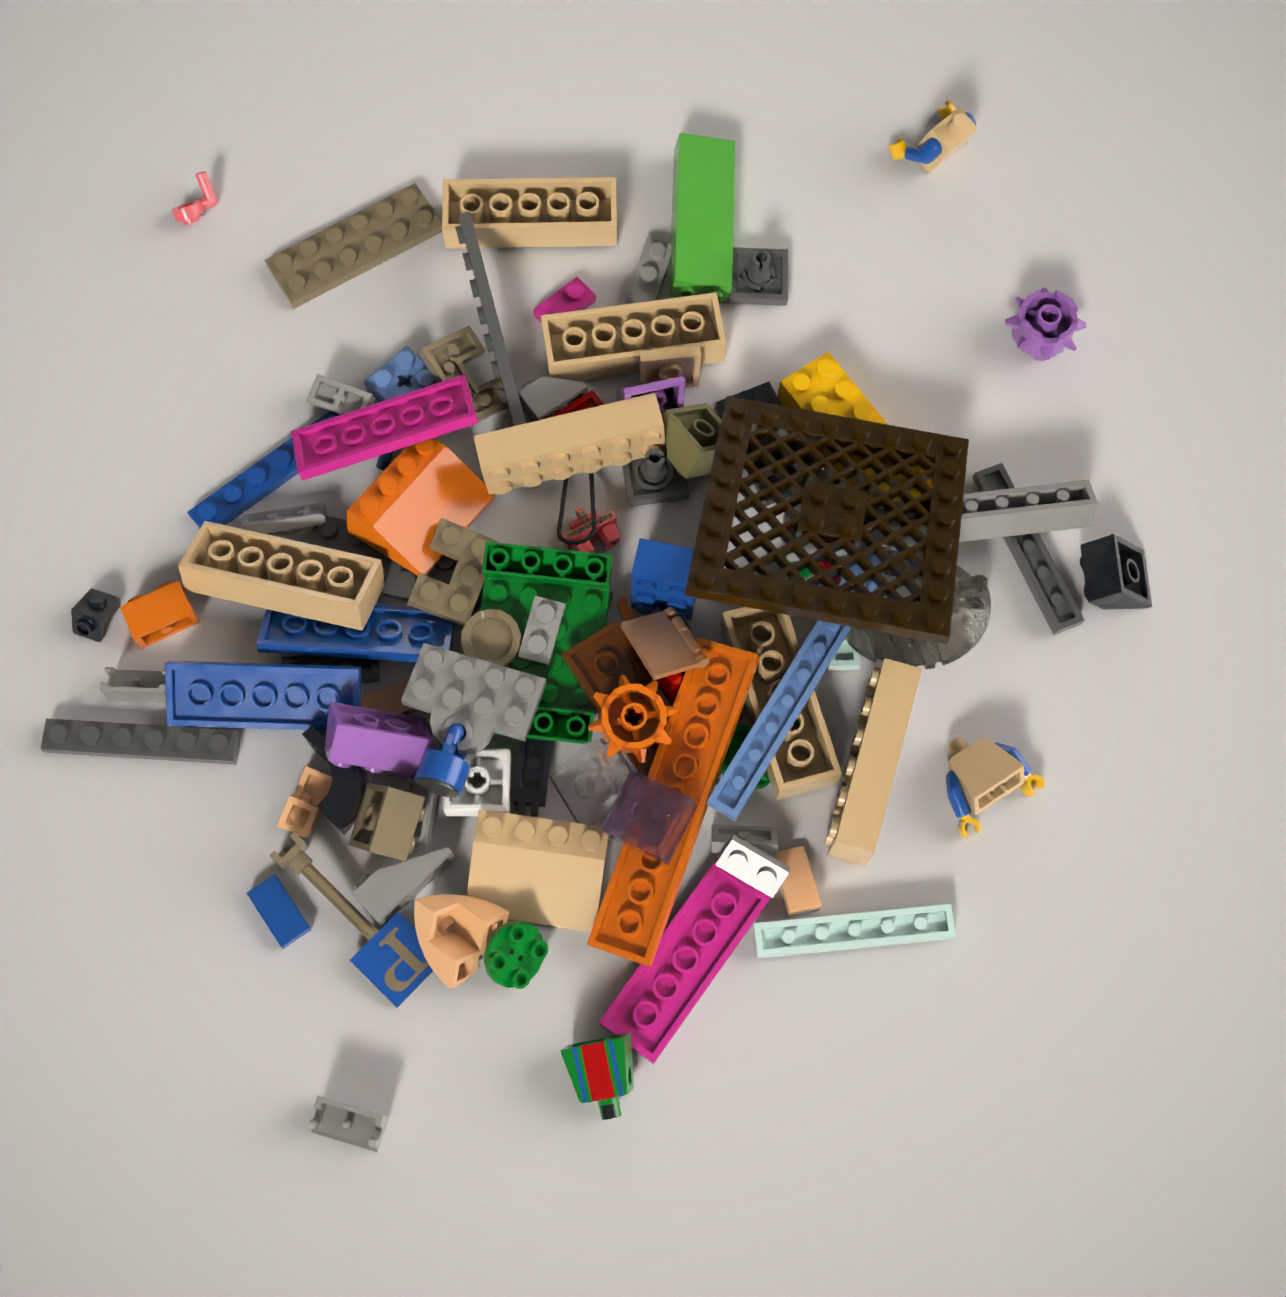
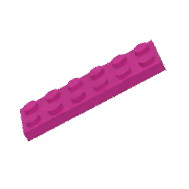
M465 374L293 430L291 434L298 474L302 481L466 428L479 422Z
M716 860L664 931L652 967L640 964L599 1021V1024L613 1035L630 1032L632 1049L653 1065L770 900V897L716 866Z

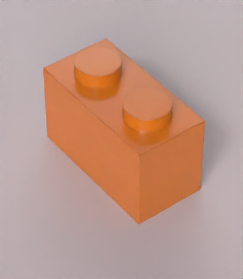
M179 580L164 583L155 591L146 595L135 596L129 599L126 604L120 606L133 639L142 649L200 623L190 598Z

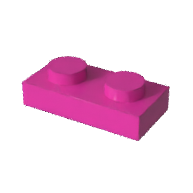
M575 277L534 308L533 315L541 323V315L585 310L596 302V295L578 277Z

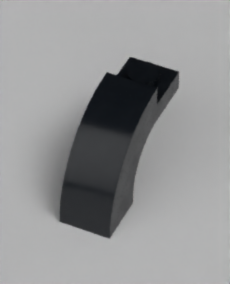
M311 725L302 733V736L330 765L332 770L330 790L317 807L345 835L357 818L365 791L364 774L361 766L351 765L349 768H342L328 761L325 752L326 731L323 729L319 733Z

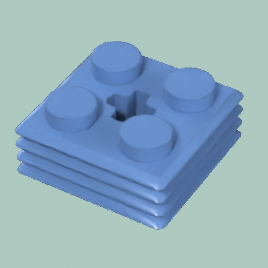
M409 346L402 348L364 380L367 392L373 394L378 402L437 383L422 358Z

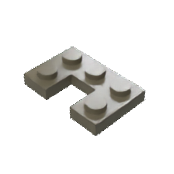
M469 325L422 347L418 354L437 383L465 374L478 422L508 408V406L502 407L498 393V389L503 388L501 378L496 380L494 378L477 386L464 366L465 363L482 356L485 352V348Z
M441 518L429 549L457 560L450 582L446 584L419 573L407 605L464 627L467 620L471 617L485 580L482 573L486 542L499 543V541Z

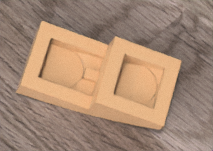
M305 766L293 796H289L277 827L292 833L295 831L299 836L309 838L322 815L317 805L329 792L332 775Z

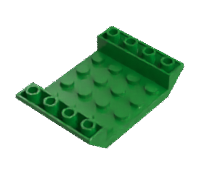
M486 542L482 568L485 580L481 611L496 609L509 614L519 625L523 639L535 596L566 603L550 666L520 659L518 656L507 666V668L546 679L547 684L527 738L591 745L593 731H589L588 725L595 722L597 711L562 659L561 654L606 627L611 589L613 557L611 554Z

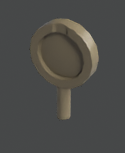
M487 609L475 613L467 620L461 634V645L465 655L507 667L516 659L522 643L519 625L509 614L496 609Z

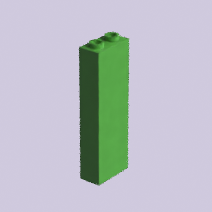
M679 133L674 148L669 296L684 297L717 292L718 302L726 303L732 290L735 141Z

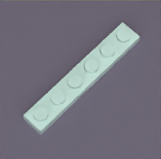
M951 904L753 923L752 925L757 959L947 940L956 937Z

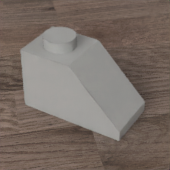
M542 376L535 381L531 380L525 383L518 391L522 410L533 422L549 418L588 393V386L580 381Z

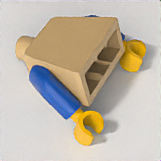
M947 100L945 101L946 107L937 108L942 121L933 127L916 147H906L903 138L896 139L895 144L888 145L893 160L905 157L906 160L919 162L928 173H931L970 141L977 131L976 120L970 113L964 112L963 109L958 108L956 110L952 101Z
M961 737L953 739L947 746V751L952 755L948 761L949 772L945 777L947 796L955 816L961 819L958 825V832L964 838H968V833L965 830L966 823L973 825L975 833H979L981 829L978 820L970 817L969 814L971 812L976 816L1020 786L1024 795L1032 797L1036 795V792L1032 789L1031 782L1038 789L1043 788L1045 785V781L1041 776L1030 773L1032 771L1031 767L1015 747L997 742L993 743L988 738H980L971 745H968Z

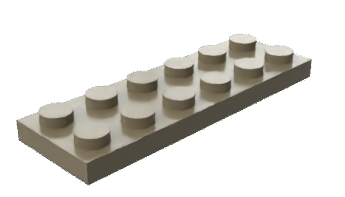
M414 183L264 261L293 309L441 233L442 221L419 187Z

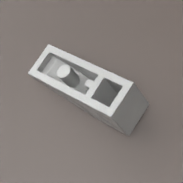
M446 847L406 860V862L403 861L376 870L371 876L366 874L361 877L354 886L356 890L351 895L383 927L455 859L454 854Z

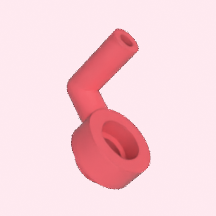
M206 171L195 174L204 198L173 208L172 212L177 222L183 221L184 225L195 223L200 220L199 215L204 210L217 204V198Z

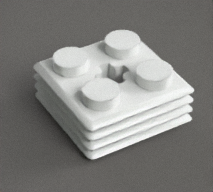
M483 748L479 753L475 751L466 754L464 761L471 766V770L460 796L455 798L443 796L445 815L478 816L479 809L510 814V749ZM480 776L485 784H481L480 788L476 789L470 783L475 782L476 777Z

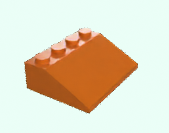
M432 438L406 447L347 510V532L417 576L419 573L427 576L444 556L429 549L440 519L443 518L468 529L495 498V494L489 495L486 485L446 445Z

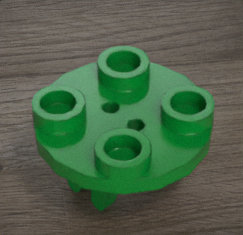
M522 920L509 921L499 926L489 938L484 953L486 972L499 985L506 988L515 987L523 989L539 971L543 959L548 954V945L543 941L541 933L535 926Z

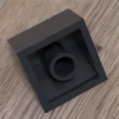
M1115 534L1080 545L1082 554L1080 566L1084 571L1085 577L1083 590L1088 603L1103 610L1144 609L1152 607L1143 549Z

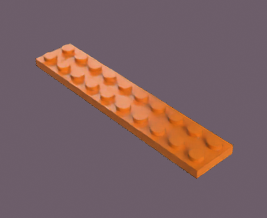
M699 637L697 642L703 650L702 654H705L710 662L704 668L690 669L684 674L673 707H676L677 712L669 716L664 729L672 742L670 745L659 743L587 945L650 968L652 967L707 811V801L714 791L760 660L759 655Z

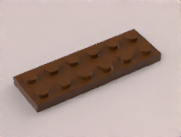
M616 621L561 654L562 659L598 714L601 707L595 701L593 695L595 692L610 695L614 689L619 687L620 675H625L630 684L644 685L643 687L653 681V678ZM657 686L656 695L658 694L662 698L665 706H671L659 686ZM628 712L625 720L630 722L632 726H635L640 719L639 717H633L632 713ZM654 743L649 749H646L644 763H640L634 753L625 754L644 785L659 743Z

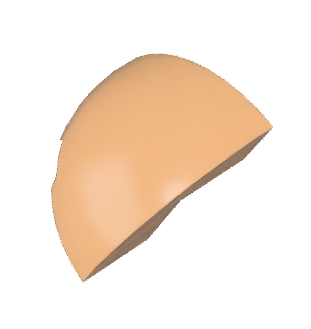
M431 895L416 899L414 905L415 928L421 950L434 973L450 989L464 982L479 969V956L484 953L490 936L499 926L507 923L509 911L496 904L464 895Z

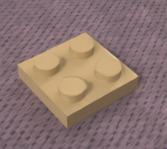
M680 345L676 348H650L646 351H639V385L684 376L685 388L698 387L701 364L700 345Z

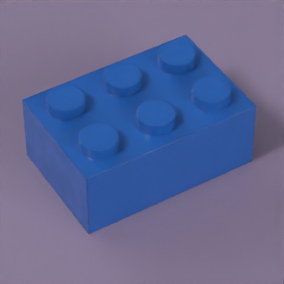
M639 538L631 573V608L636 609L638 613L647 615L656 608L664 611L672 606L678 612L677 616H680L683 621L685 619L692 620L696 598L685 596V590L694 549Z

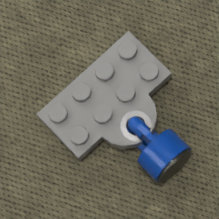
M424 643L401 702L404 706L431 713L430 725L432 733L442 748L441 751L433 749L424 751L414 776L416 783L423 789L449 798L460 796L471 770V766L464 761L466 754L475 751L479 753L489 744L494 733L526 742L547 684L546 679Z

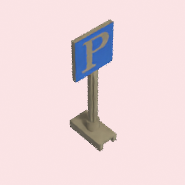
M294 831L290 837L295 845L292 848L287 845L283 849L286 854L282 858L275 851L269 856L284 871L291 867L298 875L302 873L367 938V943L350 961L398 1008L433 972L421 950L416 929L399 912L381 929H376L311 864L313 860L305 853L308 846Z

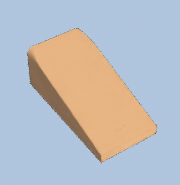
M804 846L778 851V855L773 857L790 867L788 876L780 886L787 917L820 910L821 902Z

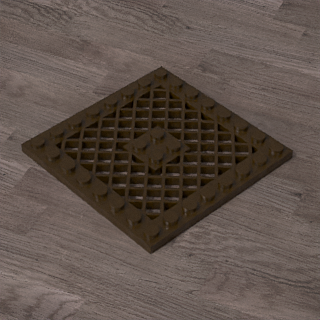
M727 396L685 596L948 644L951 632L969 439ZM766 437L771 443L763 446L758 440ZM795 442L802 448L796 452L789 447V445ZM748 445H749V447H750L754 452H752V453L746 455V454H747ZM825 448L832 453V455L826 458L819 452ZM777 451L784 456V458L778 461L771 455ZM857 453L863 460L855 463L850 456ZM810 457L815 463L807 466L802 460ZM888 459L894 466L887 469L881 462ZM762 460L767 466L759 470L753 463ZM840 462L846 469L838 472L833 465ZM918 464L924 472L917 474L911 467ZM792 465L798 472L789 475L785 468ZM870 467L877 474L871 478L864 472V470ZM743 469H745L749 474L744 478H742ZM823 471L829 478L821 481L815 474ZM902 473L907 481L900 483L894 476ZM775 474L781 481L772 484L767 477ZM853 476L859 482L854 487L847 481V479ZM930 479H932L931 487L926 483ZM806 480L803 490L798 483ZM885 482L891 489L883 492L877 485ZM757 483L763 490L754 493L749 486ZM916 488L922 495L915 498L909 490ZM789 489L794 496L785 499L780 492ZM740 492L745 499L737 502L738 494ZM868 492L874 497L867 501ZM899 497L905 504L897 507L891 500ZM771 498L776 505L768 509L762 501ZM929 502V509L927 511L923 505ZM801 504L800 514L793 508ZM882 506L888 513L880 516L874 509ZM753 507L758 514L750 518L744 511ZM912 511L919 518L913 523L906 516V514ZM784 512L790 520L781 524L776 516ZM735 516L740 523L732 527ZM865 516L870 521V523L864 525ZM896 521L902 529L895 532L888 524ZM764 522L772 528L765 533L758 528V525ZM926 527V536L920 531V529ZM797 528V539H795L789 531ZM879 530L885 538L877 541L871 533ZM748 531L754 539L745 543L739 535ZM910 536L917 544L909 547L902 539ZM780 537L786 545L777 549L771 541ZM862 540L867 547L859 551L858 549L860 547V543ZM730 541L736 548L727 552ZM812 543L818 551L809 555L803 547ZM891 545L899 552L893 557L885 550V548ZM762 547L768 554L758 558L753 550ZM844 549L850 557L841 560L835 552ZM922 551H924L923 561L917 556ZM793 552L800 560L790 564L785 556ZM874 554L882 562L875 567L867 559ZM743 556L750 564L740 568L734 560ZM824 558L832 565L826 570H823L817 564L818 561ZM906 560L914 568L907 573L899 565ZM776 562L782 570L772 574L766 566ZM856 564L864 571V573L855 576L849 569ZM805 568H808L814 575L807 580L798 573ZM890 570L896 579L888 582L881 574ZM837 574H840L846 581L840 586H837L831 579ZM921 576L919 587V585L914 581V579ZM872 580L878 586V589L870 592L864 586V583ZM904 586L911 595L903 598L896 589Z

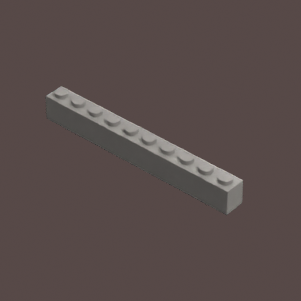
M1089 480L966 493L963 497L959 542L1090 527L1098 501ZM903 501L893 502L897 507L905 504ZM929 502L923 505L927 511L929 509ZM882 506L874 509L880 516L888 513ZM913 511L906 514L912 523L919 519ZM783 514V523L790 520L786 514ZM866 516L864 517V525L870 523ZM896 521L888 524L895 532L902 529ZM924 527L920 531L926 536V527ZM797 528L789 531L795 539H797ZM879 530L871 533L877 541L885 538ZM910 536L902 539L909 547L917 544ZM862 540L860 543V547L858 549L859 551L864 545V542ZM812 543L803 547L809 555L818 551ZM891 545L885 548V550H896V548ZM844 549L835 552L837 556L848 555ZM793 552L785 556L789 562L800 560Z

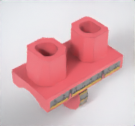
M582 508L575 510L577 519L568 523L571 531L564 533L563 537L568 540H579L588 536L592 529L591 513L586 514ZM613 510L600 517L596 511L595 535L582 544H564L565 549L595 553L591 543L598 539L601 540L605 549L618 545L620 543V536L617 530V517Z

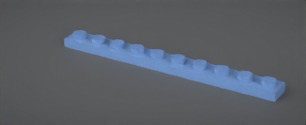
M864 543L863 547L861 548V550H863L864 548L867 547V546L865 545V543ZM887 551L892 557L894 556L893 553ZM875 554L867 558L874 567L882 563ZM857 564L849 568L855 576L864 573ZM842 579V581H841V583L839 584V586L842 585L843 583H845L846 581H845L844 579ZM872 580L864 583V586L870 592H873L877 586ZM817 620L715 787L706 805L736 821L852 627Z

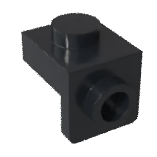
M91 588L71 609L72 632L76 635L101 642L104 638V624L120 608V598Z

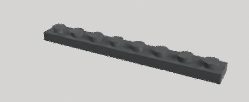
M470 212L458 214L461 226H456L455 229L459 244L465 243L467 252L462 253L466 271L472 270L474 279L469 280L473 298H480L481 306L476 307L481 325H487L489 332L484 334L486 348L488 352L494 351L496 361H492L491 366L495 380L501 378L503 388L498 389L502 407L508 406L510 416L505 417L507 428L525 424L522 406Z

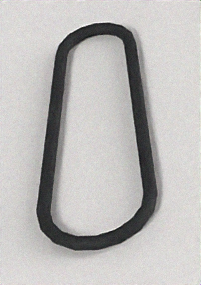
M588 473L592 529L588 536L579 540H568L561 534L568 478L563 481L557 537L565 544H582L595 535L596 510L593 473Z

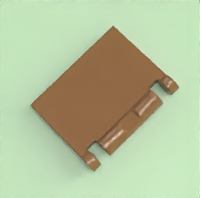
M672 606L664 611L621 622L620 625L653 680L697 667L704 668L710 662L708 657L702 654V648L682 618L677 616L678 612Z

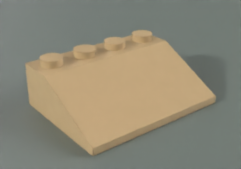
M479 809L473 839L466 896L479 898L509 911L508 921L522 920L529 924L591 932L600 906L610 840V828Z

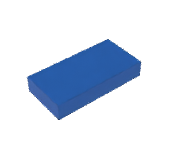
M275 874L247 892L248 897L282 949L311 931L310 926Z

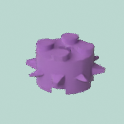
M1043 287L1041 290L1028 295L1026 299L1019 296L1015 298L1020 310L1017 315L1005 319V325L1013 328L1012 339L1016 342L1019 349L1033 356L1037 361L1049 360L1050 357L1062 353L1065 348L1073 351L1077 349L1071 338L1074 332L1086 328L1087 325L1085 321L1077 317L1076 312L1078 309L1074 299L1057 290L1055 293H1050L1047 288Z

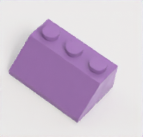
M330 702L325 741V752L328 761L342 768H349L351 765L364 767L367 771L382 773L383 770L396 772L401 777L414 778L424 751L432 749L434 745V738L424 718Z

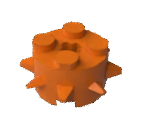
M620 675L619 687L614 689L610 695L595 692L593 695L601 710L598 720L588 725L589 731L601 733L604 741L608 744L606 756L609 758L620 751L625 754L634 753L638 761L644 763L646 749H649L654 743L670 745L672 742L664 727L667 723V717L677 711L676 707L665 706L662 698L658 694L656 695L657 681L653 680L643 687L644 685L630 684L625 675ZM628 712H631L633 717H639L640 720L637 721L635 726H632L630 722H626L625 719Z

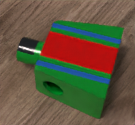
M628 1032L569 1044L561 1049L562 1058L580 1103L598 1101L602 1120L621 1116L618 1097L629 1094L634 1087L631 1033Z

